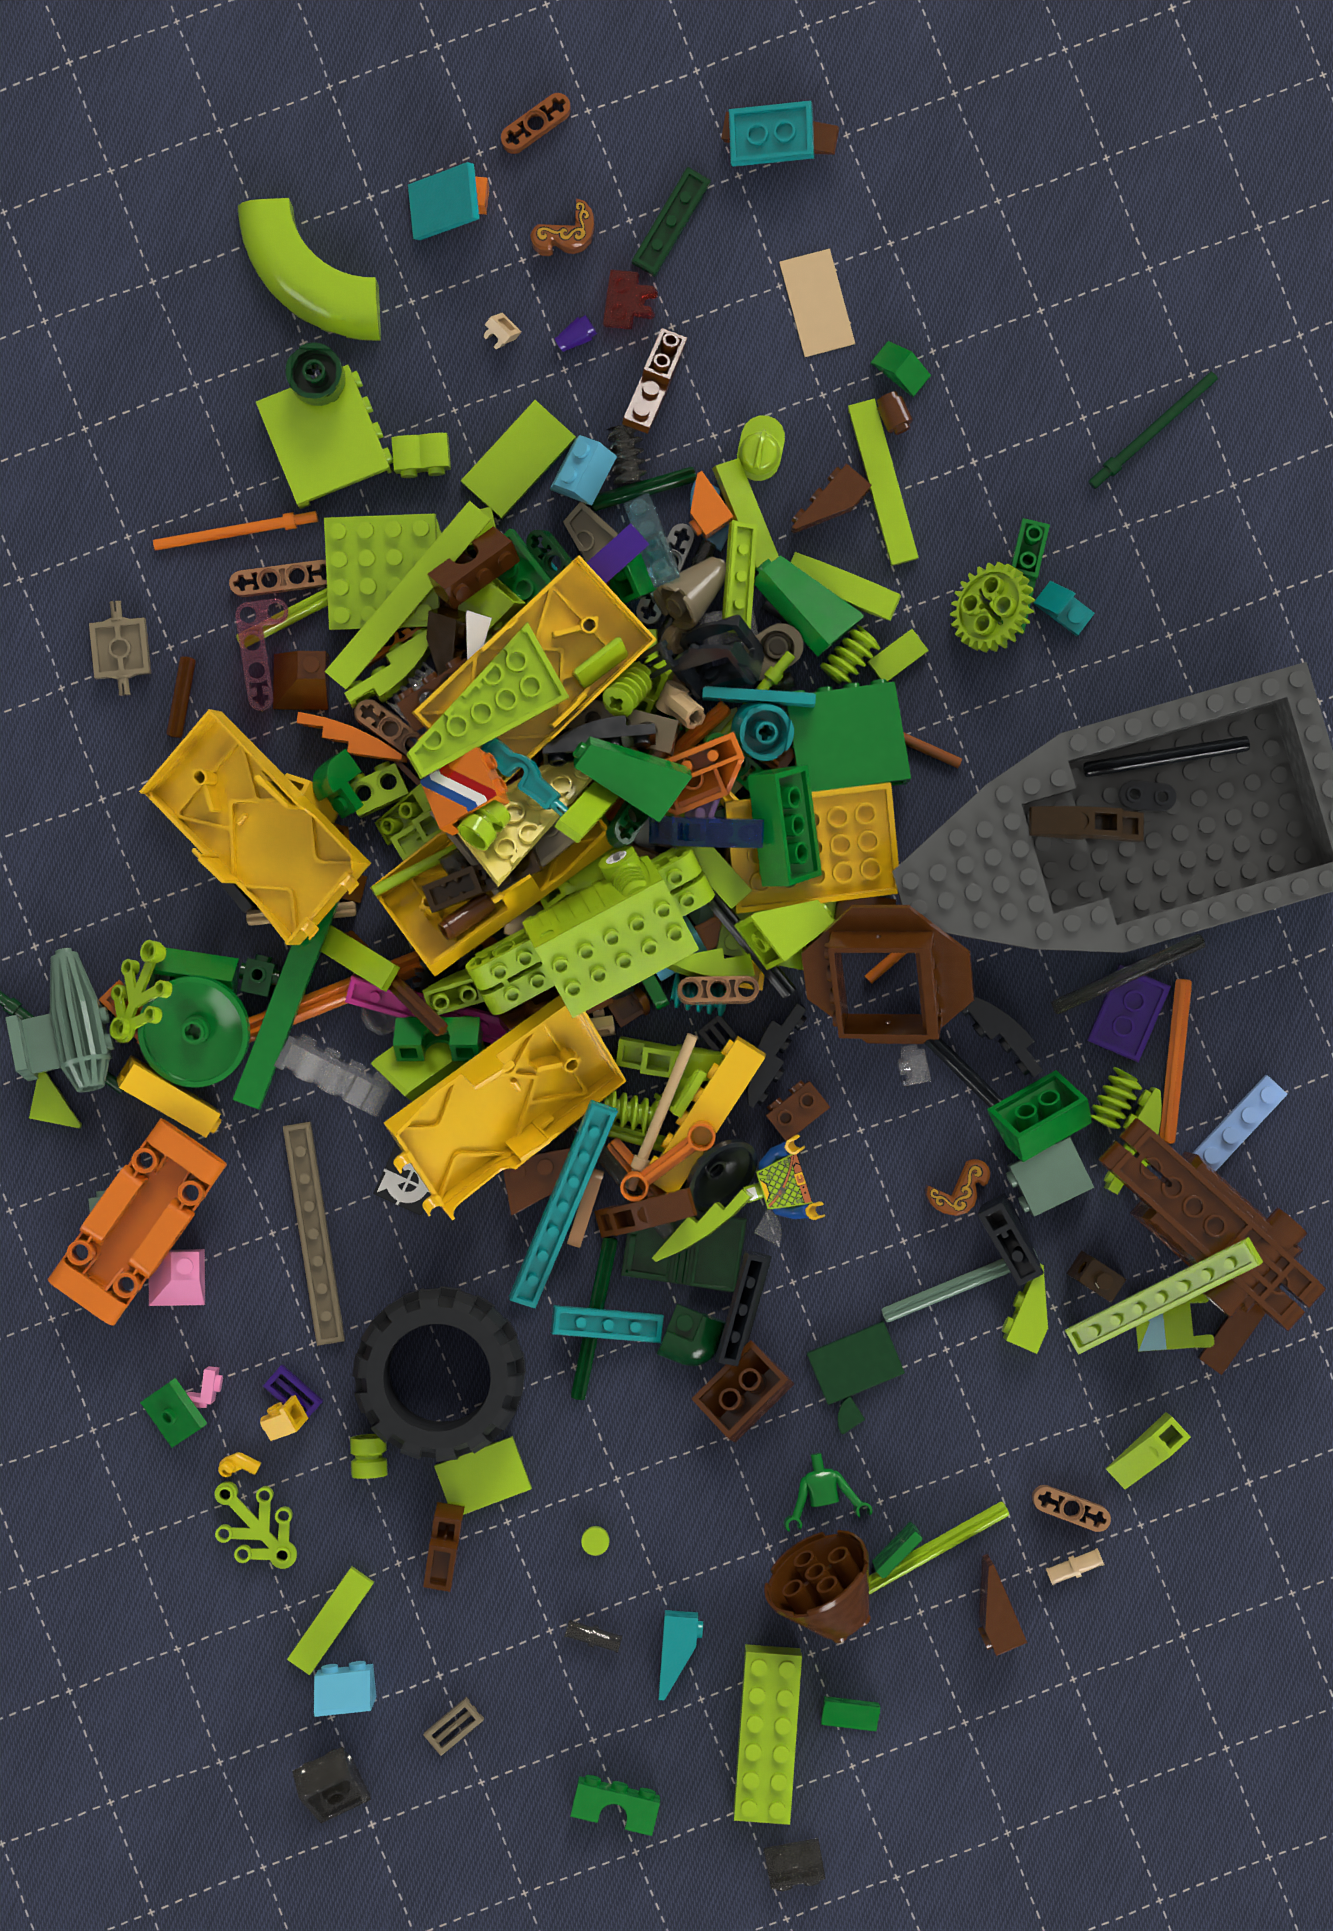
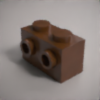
M800 1080L789 1089L791 1095L782 1101L779 1097L767 1106L769 1112L765 1114L785 1141L799 1133L830 1108L809 1080L806 1083Z

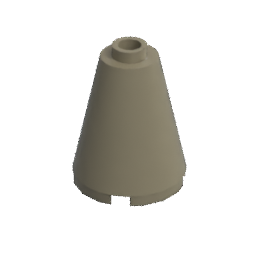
M710 557L660 582L656 586L657 589L653 592V596L661 613L664 616L669 614L675 620L672 624L683 630H691L698 624L724 585L726 563L720 558Z

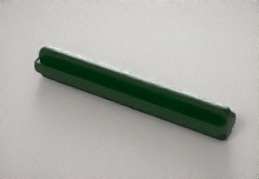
M688 467L599 493L592 504V509L598 511L694 483L697 478L693 467Z

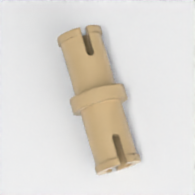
M1098 1548L1075 1558L1070 1556L1068 1561L1046 1568L1052 1585H1055L1074 1576L1076 1578L1082 1577L1081 1573L1101 1565L1103 1566L1104 1563Z

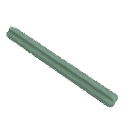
M1000 1259L882 1308L883 1317L886 1322L894 1321L1008 1274L1010 1270L1005 1261Z

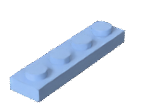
M1265 1075L1196 1148L1193 1154L1199 1155L1209 1167L1217 1171L1286 1097L1287 1093L1268 1075Z

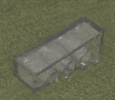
M302 1033L301 1037L289 1036L274 1064L275 1067L281 1070L287 1068L293 1071L292 1074L305 1082H314L318 1084L317 1087L336 1097L339 1095L343 1101L375 1117L381 1114L394 1089V1086L390 1085L389 1081L382 1074L376 1072L373 1076L364 1071L365 1065L351 1059L350 1063L340 1059L342 1055L340 1052L328 1046L325 1050L315 1045L317 1040Z

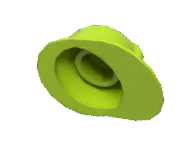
M770 416L754 417L745 424L742 430L737 458L740 459L747 478L753 481H763L771 478L777 472L780 465L785 432L782 425L775 418Z

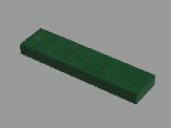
M689 167L686 168L631 260L633 265L656 277L710 186V179Z

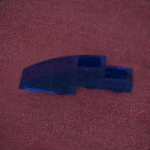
M664 815L661 821L658 822L649 816V844L690 847L763 848L764 819Z

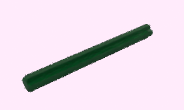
M608 1236L603 1238L589 1308L604 1309L618 1243L616 1238ZM582 1338L571 1391V1398L584 1400L586 1397L598 1338Z

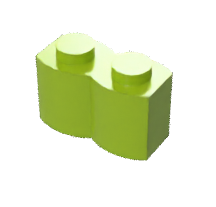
M447 433L391 437L394 471L396 474H401V478H414L420 472H428L429 476H441L445 474L446 470H451L449 436Z

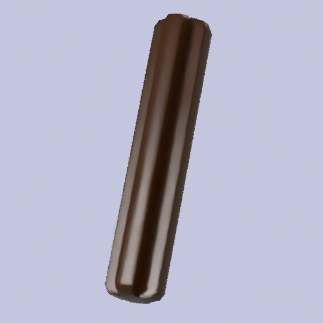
M181 656L179 660L166 732L169 737L181 738L183 735L196 663L194 658Z

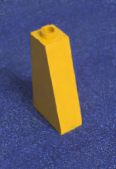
M130 1055L117 1076V1083L120 1089L207 1138L210 1132L215 1133L222 1119L219 1118L221 1115L219 1109L182 1086L166 1080L154 1071L153 1068Z

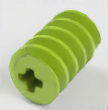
M857 625L859 631L850 630L849 635L851 639L843 638L842 644L845 648L841 646L835 647L834 650L837 656L828 655L827 659L830 665L823 662L820 665L821 669L839 685H841L842 681L849 684L852 682L848 676L849 673L859 674L855 667L856 664L862 667L866 666L863 656L870 659L873 658L870 648L878 651L881 649L875 638L859 625Z
M633 662L604 690L602 695L603 704L610 714L628 717L651 692L652 680L650 679V674L652 672L646 665Z
M1113 1067L1118 1076H1108L1107 1079L1111 1082L1112 1086L1103 1085L1102 1089L1107 1096H1097L1102 1105H1092L1091 1108L1096 1115H1091V1118L1109 1128L1120 1129L1121 1126L1117 1123L1116 1119H1126L1121 1110H1131L1132 1108L1127 1099H1137L1132 1090H1142L1143 1088L1137 1082V1078L1119 1068Z
M615 1090L605 1098L604 1104L617 1108L618 1113L613 1124L617 1119H620V1128H624L629 1121L633 1131L638 1124H641L642 1133H646L659 1101L655 1100L652 1106L649 1107L648 1098H644L639 1104L638 1096L633 1095L628 1102L627 1093L623 1092L619 1099H617Z

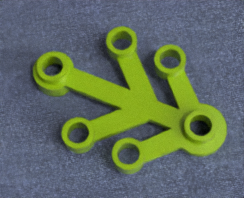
M147 940L142 944L140 956L145 963L137 983L135 976L140 970L139 962L126 959L121 965V972L124 975L126 986L117 984L112 988L111 997L114 1000L117 1017L113 1019L110 1025V1034L119 1043H128L139 1027L147 1023L157 1024L161 1021L162 1010L154 1006L146 1007L144 1013L135 1016L139 1007L157 997L168 998L172 993V984L163 980H158L153 987L146 990L156 963L163 961L166 956V948L160 942ZM128 1000L129 1004L126 1009L125 1002Z
M224 1481L215 1490L217 1502L222 1505H229L249 1528L231 1527L223 1524L215 1532L216 1539L221 1543H226L230 1539L262 1540L268 1547L250 1548L248 1545H240L234 1553V1557L239 1563H246L249 1559L270 1560L275 1567L280 1569L292 1566L297 1558L296 1547L289 1542L290 1521L293 1517L292 1510L289 1507L283 1506L276 1511L275 1520L279 1523L277 1540L270 1532L273 1490L268 1486H263L257 1491L256 1499L259 1502L258 1519L238 1498L236 1484L231 1481ZM223 1489L228 1490L230 1498L224 1499L221 1496V1491ZM261 1491H267L270 1494V1498L263 1500L260 1497ZM286 1511L289 1518L282 1520L279 1517V1512ZM221 1529L228 1530V1538L220 1536ZM239 1550H246L248 1552V1557L241 1558L239 1556ZM281 1550L285 1551L288 1555L287 1559H280L278 1552Z

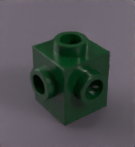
M256 954L255 959L247 958V962L241 964L239 979H242L240 991L266 997L272 996L273 987H276L281 971L277 970L278 964L271 963L272 957ZM261 970L263 976L259 980L257 977V973Z

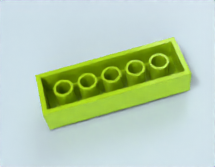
M745 1644L733 1808L734 1821L790 1825L802 1664L800 1648Z

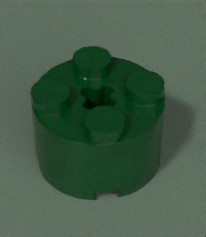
M306 343L291 354L287 360L286 378L298 399L309 405L322 406L335 402L339 398L345 386V371L340 359L329 347L321 343ZM315 370H319L321 375H318L316 379H312L311 375H315Z

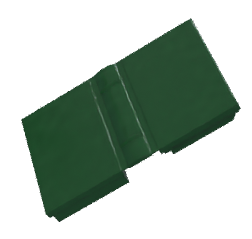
M697 1211V1215L694 1217L700 1221L707 1212ZM732 1217L711 1235L691 1247L657 1262L652 1257L686 1218L627 1233L622 1276L734 1293L740 1270L747 1218Z

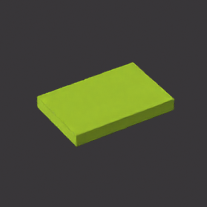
M513 1436L491 1443L475 1454L471 1452L459 1456L457 1460L443 1461L434 1465L447 1503L465 1506L464 1514L532 1489Z

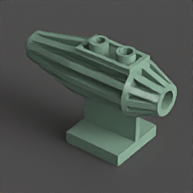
M71 948L58 949L55 951V955L50 958L49 1014L24 1020L20 1019L17 1015L5 1017L15 1070L27 1081L39 1079L38 1073L61 1068L77 1092L95 1091L105 1086L110 1059H113L111 1050L115 1049L114 1039L110 1033H107L106 1024L110 1023L108 1010L100 1004L78 952L72 951Z

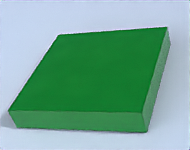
M911 1521L872 1560L876 1572L882 1578H886L922 1541L918 1528Z

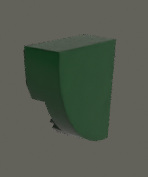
M850 1396L843 1400L838 1411L837 1421L842 1435L865 1420Z

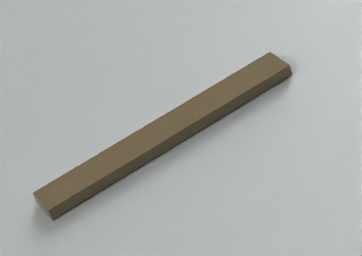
M305 1122L283 1126L316 1343L318 1346L345 1341L312 1123Z

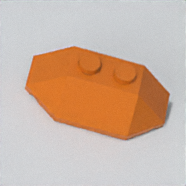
M734 732L665 759L690 768L692 775L688 784L667 812L680 815L730 794L744 760V755Z

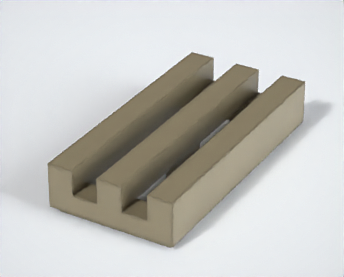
M465 1697L427 1729L423 1735L439 1755L442 1756L484 1720V1717L477 1712L476 1707L472 1706L470 1700ZM464 1707L467 1709L464 1714L435 1738L432 1736ZM471 1715L474 1717V1720L442 1747L440 1746L439 1742Z

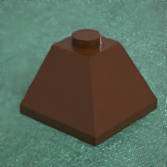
M292 651L274 654V710H329V675L325 670L330 666V655L326 651Z

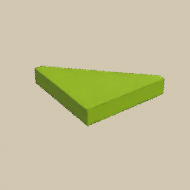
M698 1068L688 1079L685 1077L681 1078L668 1109L671 1113L680 1118L683 1116L707 1073ZM655 1093L654 1098L660 1101L662 1094Z
M47 1071L38 1073L39 1079L36 1081L29 1118L81 1128L82 1123L79 1122L59 1088L56 1087Z

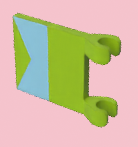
M1200 1294L1137 1325L1138 1352L1212 1347L1214 1345L1213 1335L1193 1336L1190 1303H1206L1209 1299Z

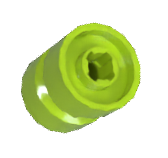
M493 800L466 816L457 829L463 839L470 845L480 850H487L496 839L497 833H500L511 820V815L500 802Z
M376 1434L350 1437V1453L355 1456V1459L351 1461L352 1478L370 1479L388 1475L387 1459L382 1456V1453L387 1451V1446Z

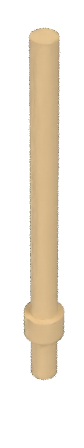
M687 1033L639 1153L634 1155L630 1165L633 1167L631 1171L641 1172L650 1163L648 1158L698 1037L693 1034ZM629 1178L625 1188L635 1191L640 1178Z

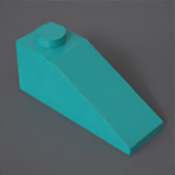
M665 1610L659 1700H665L696 1648L697 1638H702L703 1621H698V1612Z

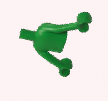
M821 1453L811 1454L813 1471L801 1478L793 1515L785 1518L784 1527L790 1532L789 1523L792 1520H796L797 1527L801 1530L802 1522L800 1517L808 1493L811 1507L839 1502L837 1484L854 1505V1513L859 1518L861 1506L867 1507L868 1515L872 1514L873 1509L870 1504L861 1501L838 1471L824 1469Z

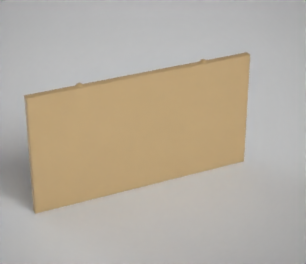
M830 249L780 261L804 357L854 345L855 341L850 326L851 322L848 318L836 273L837 269H835Z

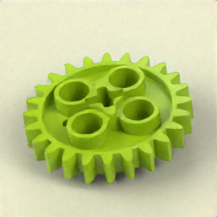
M997 562L994 566L991 563H987L986 570L980 566L977 567L976 576L971 573L968 574L970 580L968 583L961 581L964 589L962 591H955L959 599L958 601L951 602L953 606L957 607V610L950 613V616L956 618L951 625L958 629L955 635L962 638L961 642L977 651L979 649L985 653L989 649L997 652L998 645L1007 648L1008 639L1016 642L1015 633H1024L1021 625L1023 623L1030 624V621L1025 617L1026 614L1034 612V610L1028 607V604L1035 601L1034 598L1029 596L1033 588L1027 585L1030 580L1023 576V572L1009 564L1004 565Z

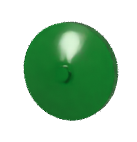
M188 975L168 981L172 984L171 995L168 998L157 997L143 1005L140 1014L144 1013L145 1008L148 1006L159 1007L162 1010V1018L159 1023H147L138 1028L139 1045L146 1061L160 1076L180 1086L204 1087L223 1080L241 1064L249 1047L250 1022L243 1003L230 988L209 977Z

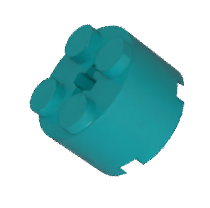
M750 702L738 708L732 720L731 732L735 733L740 748L744 753L757 760L770 761L778 758L779 755L787 751L791 746L794 737V726L786 712L781 708L766 702ZM766 727V731L759 734V730Z

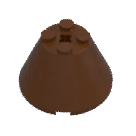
M837 1530L838 1534L825 1535L824 1532H820L801 1540L781 1555L770 1570L772 1576L769 1583H765L764 1593L768 1604L776 1613L824 1638L833 1640L834 1643H842L849 1635L856 1632L860 1627L867 1625L871 1620L869 1615V1554L862 1539L852 1532Z

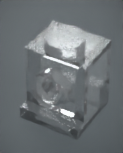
M917 1044L900 1047L901 1058L897 1059L900 1075H905L906 1077L905 1080H901V1085L905 1087L931 1081L925 1049H918Z

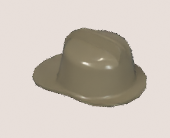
M777 623L756 635L765 654L759 680L765 678L764 673L770 666L774 667L786 651L795 656V659L788 667L800 658L803 652V639L795 627L785 623ZM744 645V649L749 654L748 648Z

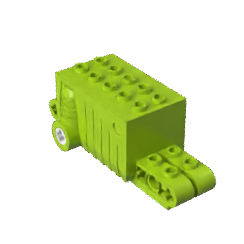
M685 845L676 849L673 847L651 860L648 855L638 857L632 846L612 850L598 863L604 876L603 879L593 882L592 885L580 889L579 892L567 896L564 900L554 903L551 907L541 910L536 915L527 917L522 922L523 929L476 953L475 957L466 964V970L476 988L480 990V995L491 1014L499 1015L555 986L572 1018L698 951L699 948L683 916L710 902L714 898L715 893L705 873L702 871V867L691 846Z

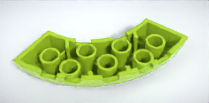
M289 198L249 200L238 205L239 226L249 259L258 276L276 299L297 317L328 333L332 332L346 336V338L381 341L379 285L375 277L347 274L319 259L306 246L298 233L293 206Z

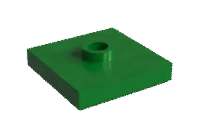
M176 1378L140 1402L171 1448L207 1424Z

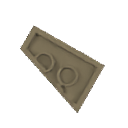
M580 502L563 521L586 562L618 535L613 528L583 502Z

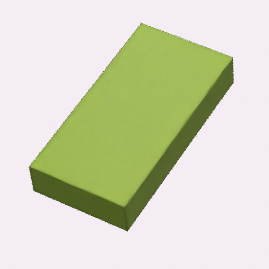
M911 629L867 663L879 679H886L888 682L929 650L914 630Z

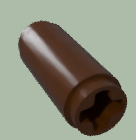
M487 894L475 897L443 918L438 923V928L447 940L456 938L489 916L495 910V905Z

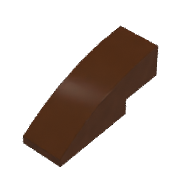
M437 1502L423 1587L451 1592L465 1506Z

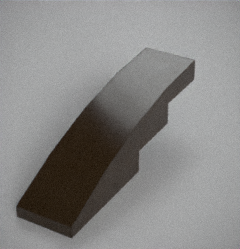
M533 847L499 887L482 865L478 864L426 884L422 888L431 912L435 913L519 881L529 874L539 873L543 871L535 847Z

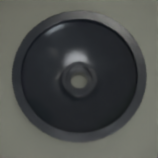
M742 1139L722 1141L706 1150L697 1159L690 1170L686 1183V1188L690 1187L696 1209L707 1212L717 1202H720L725 1207L744 1189L743 1187L750 1184L755 1174L758 1160L755 1149L748 1142Z

